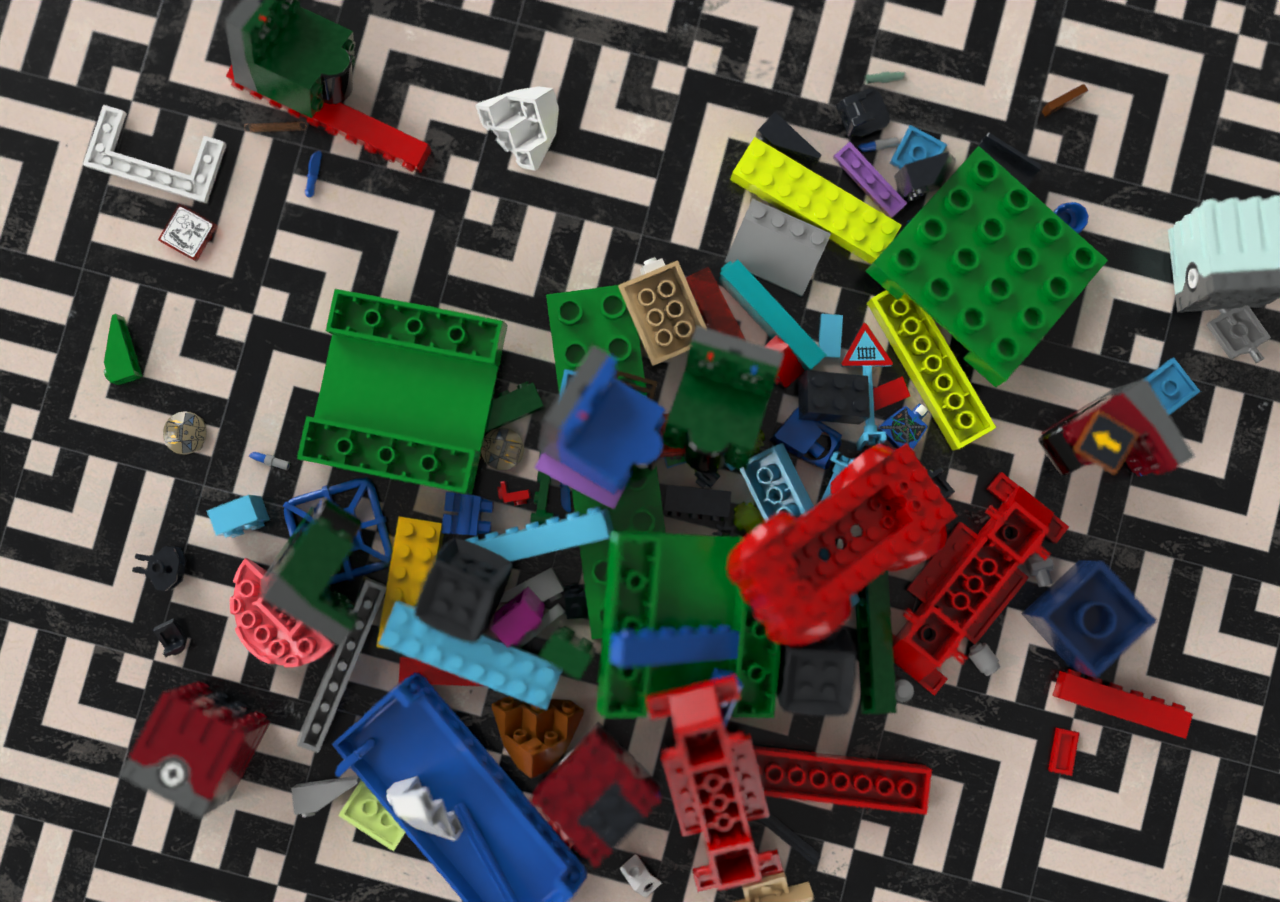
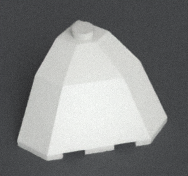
M538 86L520 89L477 103L475 106L484 128L487 131L491 129L497 135L496 141L506 152L511 151L516 156V162L521 168L537 170L556 135L559 107L553 88Z
M418 776L394 782L387 790L388 802L393 806L397 816L414 828L452 841L457 840L463 832V827L454 811L447 812L442 799L432 801L428 788H422Z

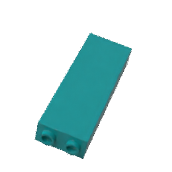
M738 259L733 263L729 261L723 266L719 283L771 339L777 336L789 345L805 370L804 372L814 368L827 355Z

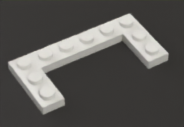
M103 105L83 162L84 166L207 204L227 145L225 142L204 136L191 175L115 153L114 149L127 113Z

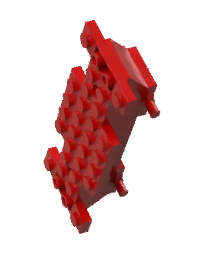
M1002 472L998 473L986 489L1003 503L997 510L992 505L988 507L985 513L991 516V518L980 532L976 534L962 522H959L947 537L944 547L928 560L906 588L922 604L914 613L908 608L905 610L906 613L902 614L908 621L896 636L893 634L894 663L934 696L948 680L936 668H940L945 660L951 656L959 661L960 664H963L964 660H967L968 657L958 650L961 640L965 637L972 644L976 645L1029 577L1017 568L1019 564H1023L1029 555L1033 553L1038 554L1045 561L1051 553L1041 546L1043 538L1046 537L1053 544H1056L1069 528L1050 509ZM1007 527H1010L1013 531L1010 539L1005 536ZM930 628L932 636L930 639L925 640L923 632L925 629Z
M735 675L646 696L651 720L673 715L678 748L664 750L665 755H662V762L682 836L701 832L704 835L709 865L692 869L697 892L714 888L722 890L761 881L762 877L783 873L778 849L757 853L748 821L769 817L750 735L742 736L741 732L728 736L719 708V704L741 699Z

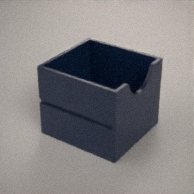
M1079 560L1021 613L1072 670L1093 677L1100 675L1157 622L1154 616L1102 561Z

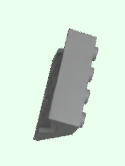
M752 199L725 263L729 261L733 263L738 259L752 275L799 296H803L831 233Z

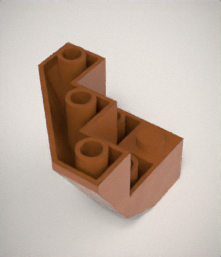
M512 696L504 697L492 703V710L505 749L517 768L530 778L548 771L567 751L584 715V709L571 700L550 699L547 709Z

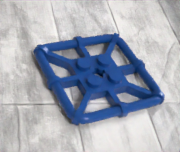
M368 477L365 479H353L330 487L326 485L320 490L296 496L288 502L285 501L283 505L284 517L290 537L297 528L293 512L303 518L307 514V512L296 505L323 497L330 514L328 517L334 521L337 519L343 521L348 525L347 529L351 534L359 524L355 509L367 490L375 519L362 523L357 536L353 540L355 546L350 552L361 549L382 561L352 569L349 556H347L343 561L345 572L335 574L327 584L328 586L346 580L349 582L353 581L356 577L383 570L391 564L393 549L385 524L387 522L386 516L383 517L376 489L371 482L372 480ZM359 487L349 507L336 511L332 495ZM377 525L385 555L364 543L361 529Z

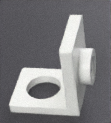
M636 854L620 868L633 890L645 898L662 884L660 880L650 874ZM653 883L650 888L644 890L648 884Z

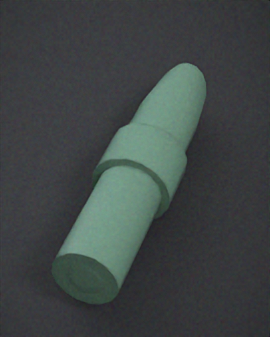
M881 72V74H870L865 76L866 84L888 83L890 81L902 80L906 73Z

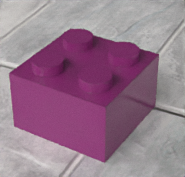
M527 586L495 612L490 629L507 647L513 643L516 645L524 639L525 633L530 629L532 631L536 630L542 624L545 604Z

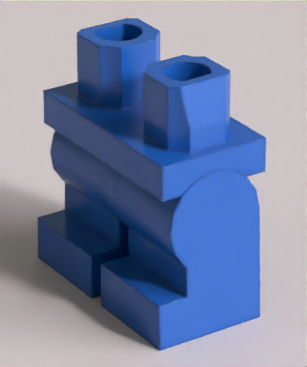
M446 492L444 511L458 512V515L443 514L441 533L478 536L479 534L491 533L492 522L481 521L482 512L493 513L494 502L483 499L481 496Z

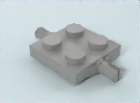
M1248 305L1241 308L1219 310L1221 314L1207 323V327L1230 360L1247 353L1251 355L1255 363L1264 359L1257 348L1271 337Z

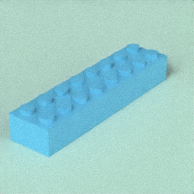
M783 443L750 458L747 470L740 469L765 521L783 511L799 517L814 506ZM825 548L819 550L818 555L820 559L827 561L830 556L828 550ZM857 592L850 596L852 607L860 602Z
M399 600L395 603L379 645L547 709L562 670L542 659L537 654L514 645L507 647L501 640L483 634L476 642H466L454 638L418 620L414 615V606Z

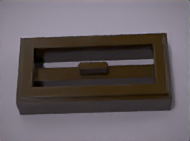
M617 370L614 376L617 380L620 376L652 385V389L620 381L634 390L650 394L647 398L653 401L658 385L657 381Z

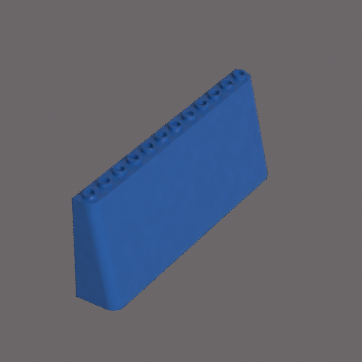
M419 673L410 675L332 744L343 759H346L354 750L356 751L367 739L375 740L373 749L371 748L363 755L361 760L358 759L351 766V769L359 776L366 787L375 795L463 902L504 901L464 829L459 838L452 841L414 828L397 816L393 806L389 804L387 799V790L394 782L418 776L422 788H428L432 801L442 799L447 812L453 811L454 806L464 802L519 902H567L575 896L586 880L587 871L584 865L423 675Z

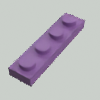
M848 142L834 155L833 159L886 216L892 219L907 205L906 201L851 142Z

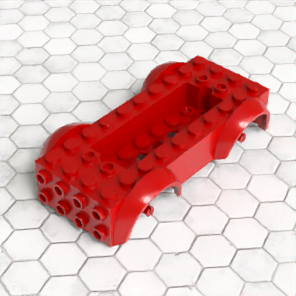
M879 443L865 451L844 468L831 482V494L802 515L795 517L783 511L774 515L752 531L729 554L726 570L730 580L737 584L741 590L742 598L753 608L756 619L762 622L767 629L766 633L772 641H775L776 644L781 643L788 646L802 645L818 640L843 625L852 612L850 596L883 571L893 572L910 568L939 552L947 541L946 524L957 516L952 506L941 494L940 488L934 484L928 475L927 469L917 459L914 450L907 443L897 449ZM853 525H858L861 528L862 533L860 537L852 535L851 527ZM836 538H840L842 540V549L836 547ZM821 548H825L829 552L830 556L827 561L821 560L818 555Z

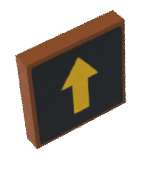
M1098 410L1095 411L1073 451L1115 474L1138 433Z

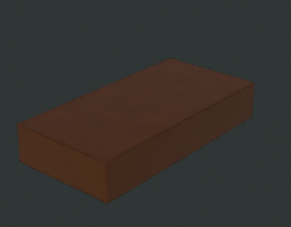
M1082 84L1048 102L1042 109L1043 115L1046 117L1080 99L1088 91V88L1085 84Z

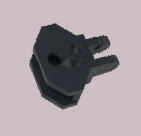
M164 546L155 555L135 554V559L148 561L147 568L133 567L132 572L145 574V577H150L156 590H173L183 581L187 559L180 547Z

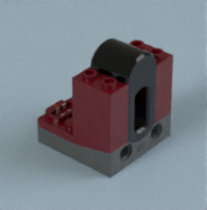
M1146 379L1108 391L1041 432L1042 435L1038 438L1042 449L1057 473L1061 476L1070 474L1083 466L1095 464L1094 462L1073 451L1095 411L1099 410L1138 433L1125 459L1131 471L1136 473L1137 476H1146L1149 473L1163 474L1167 471H1172L1195 457Z

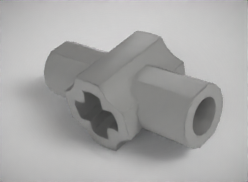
M1033 553L1029 555L1025 562L1030 576L1036 577L1039 587L1052 584L1049 572L1053 570L1052 558L1047 556L1048 558L1044 561L1038 554Z

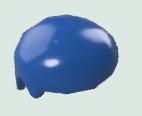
M1077 202L1061 204L1054 210V213L1077 233H1080L1088 224L1089 215L1087 210Z

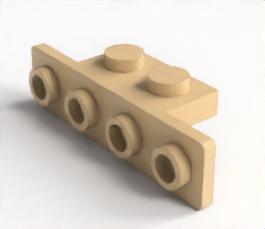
M783 871V873L762 877L761 881L743 884L745 899L734 902H809L814 900V896L809 882L788 887Z

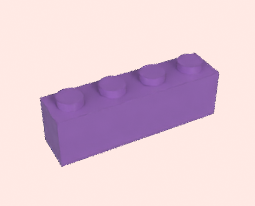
M542 452L534 467L540 472L613 510L624 489L622 491L618 489L616 494L613 495Z

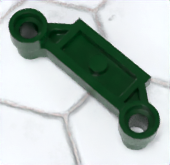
M538 470L537 483H540L539 492L535 491L534 504H537L536 513H531L530 523L538 521L539 525L545 524L547 519L553 518L554 513L546 512L551 477Z

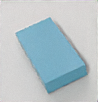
M821 314L819 347L827 354L825 358H840L843 315Z

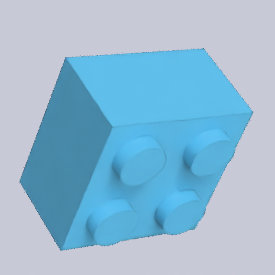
M246 495L207 511L216 536H224L225 538L241 536L245 534L243 530L259 529L265 526L264 522L270 520L262 497L256 495Z

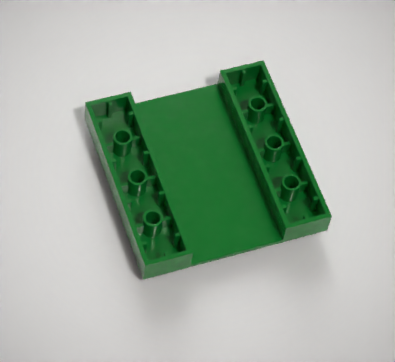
M978 146L865 272L897 300L904 294L909 296L969 350L963 359L996 388L1009 379L1108 260Z
M334 289L325 330L332 334L315 415L314 418L306 416L297 459L472 495L508 325L503 320Z
M611 531L596 710L602 717L647 718V711L649 710L646 696L707 682L710 680L714 668L735 672L743 685L740 692L741 699L736 701L731 713L732 718H774L781 643L776 644L775 641L768 637L767 629L762 622L756 619L753 608L742 598L741 590L737 584L730 580L726 570L729 554L745 537ZM719 624L730 625L731 629L739 632L737 659L620 667L610 662L612 634H620L621 630H632L637 633L641 632V629L660 631L661 628H673L674 630H680L682 626L699 629L700 625L717 628Z

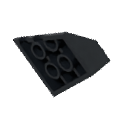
M949 152L905 164L894 175L899 195L903 199H907L908 202L920 199V196L925 195L924 193L940 189L956 164L955 157L951 156Z

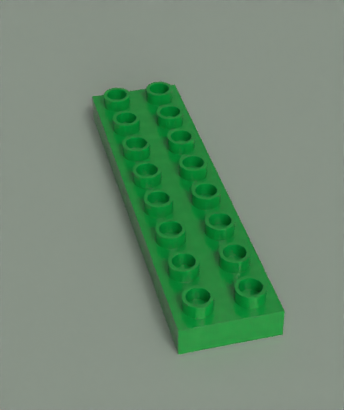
M618 285L546 295L559 394L564 369L577 371L593 345L617 359L615 368L618 371L645 378L639 334ZM618 377L620 381L646 388L645 383ZM637 391L638 393L647 397V393ZM656 459L648 464L632 463L629 469L632 474L614 510L572 488L575 512L579 511L580 515L588 513L587 510L600 506L601 510L608 508L614 531L666 533ZM610 538L579 545L592 639H600L603 634Z

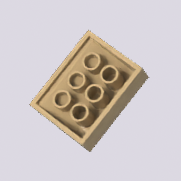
M678 260L618 285L652 366L688 352L696 327L707 328Z

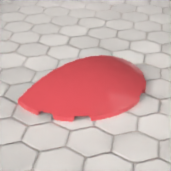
M245 558L233 579L236 585L234 595L230 597V613L235 616L237 624L235 631L248 651L263 662L284 667L302 666L318 660L329 652L335 645L334 642L261 598V578L266 573V570L250 559Z

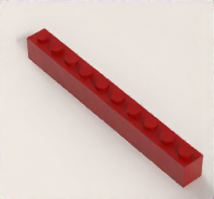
M232 65L226 74L233 88L241 92L245 89L250 92L252 97L258 100L264 98L269 101L271 106L277 109L283 107L288 110L287 112L296 118L302 116L307 119L306 121L315 127L321 125L326 128L325 130L334 136L340 134L345 137L347 142L353 145L359 143L364 146L366 151L372 154L378 152L391 163L397 161L410 172L416 170L421 173L431 152L429 144L322 94V99L324 100L322 109L310 118L234 81Z

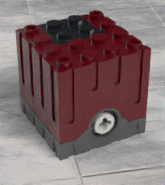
M197 681L163 693L120 776L202 819L205 815L211 813L212 810H216L232 798L271 721L267 720V716L263 713L252 712L247 709V705L238 701L234 703L228 699L226 694L219 691L215 693L208 689L209 686L207 684Z
M597 722L547 773L546 777L537 783L530 802L535 807L538 806L541 809V813L551 823L554 822L558 826L557 829L568 840L571 839L574 842V846L585 857L588 856L591 859L590 862L597 867L602 862V858L604 856L607 857L650 813L651 807L653 805L656 806L661 801L660 782L655 777L653 778L650 772L640 762H637L634 756Z

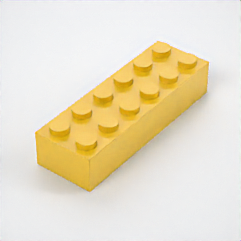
M398 517L376 647L389 649L379 645V642L395 603L399 600L416 607L427 573L442 548L444 533H441L442 523Z

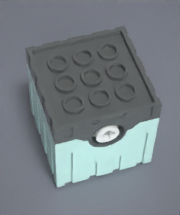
M1280 196L1264 200L1261 197H1253L1247 199V201L1240 202L1238 198L1218 203L1215 199L1202 202L1200 207L1194 208L1191 214H1187L1181 221H1177L1173 228L1168 229L1177 312L1242 308L1247 305L1250 308H1260L1280 298Z

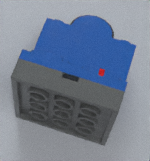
M593 345L545 417L538 449L615 495L618 489L621 491L624 489L629 478L640 479L649 475L654 470L663 451V439L659 431L666 419L663 417L666 409L615 379L614 376L618 370L615 368L617 359Z

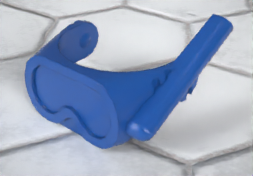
M814 421L822 432L830 436L832 442L831 450L820 460H810L804 456L801 459L826 470L832 463L831 458L834 452L838 451L842 441L840 439L842 435L821 421Z

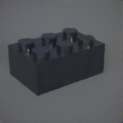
M807 370L798 378L799 420L861 424L870 418L868 376Z

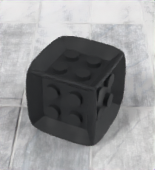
M456 538L451 539L437 554L434 563L427 573L416 603L415 617L424 624L466 642H476L487 629L492 615L501 601L510 578L512 563L504 557L469 541Z
M839 627L818 640L802 645L788 646L781 644L776 694L779 705L784 711L816 716H841L849 713L855 686L856 651L853 640L847 630Z

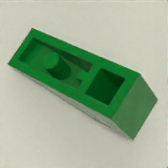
M113 314L111 316L104 357V375L110 383L121 385L143 376L125 318L121 315Z

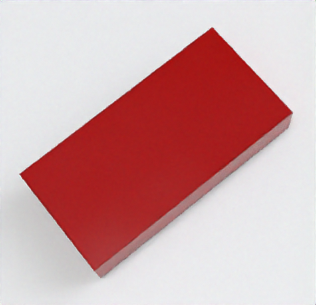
M903 376L873 388L874 411L911 396Z
M1056 727L1048 771L1072 776L1079 732Z

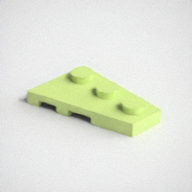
M362 780L338 815L392 851L395 850L406 833Z

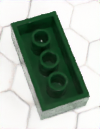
M558 627L539 657L579 680L591 661L596 648L593 647L594 643L585 637L579 639L574 636L575 631L569 627Z

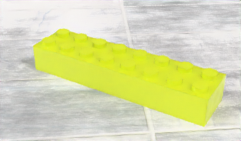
M756 137L753 138L732 172L731 181L756 194L784 213L831 233L829 240L869 264H872L888 247L902 226Z
M885 290L871 298L867 305L952 451L958 450L996 428L995 424L933 318L906 294L897 300Z

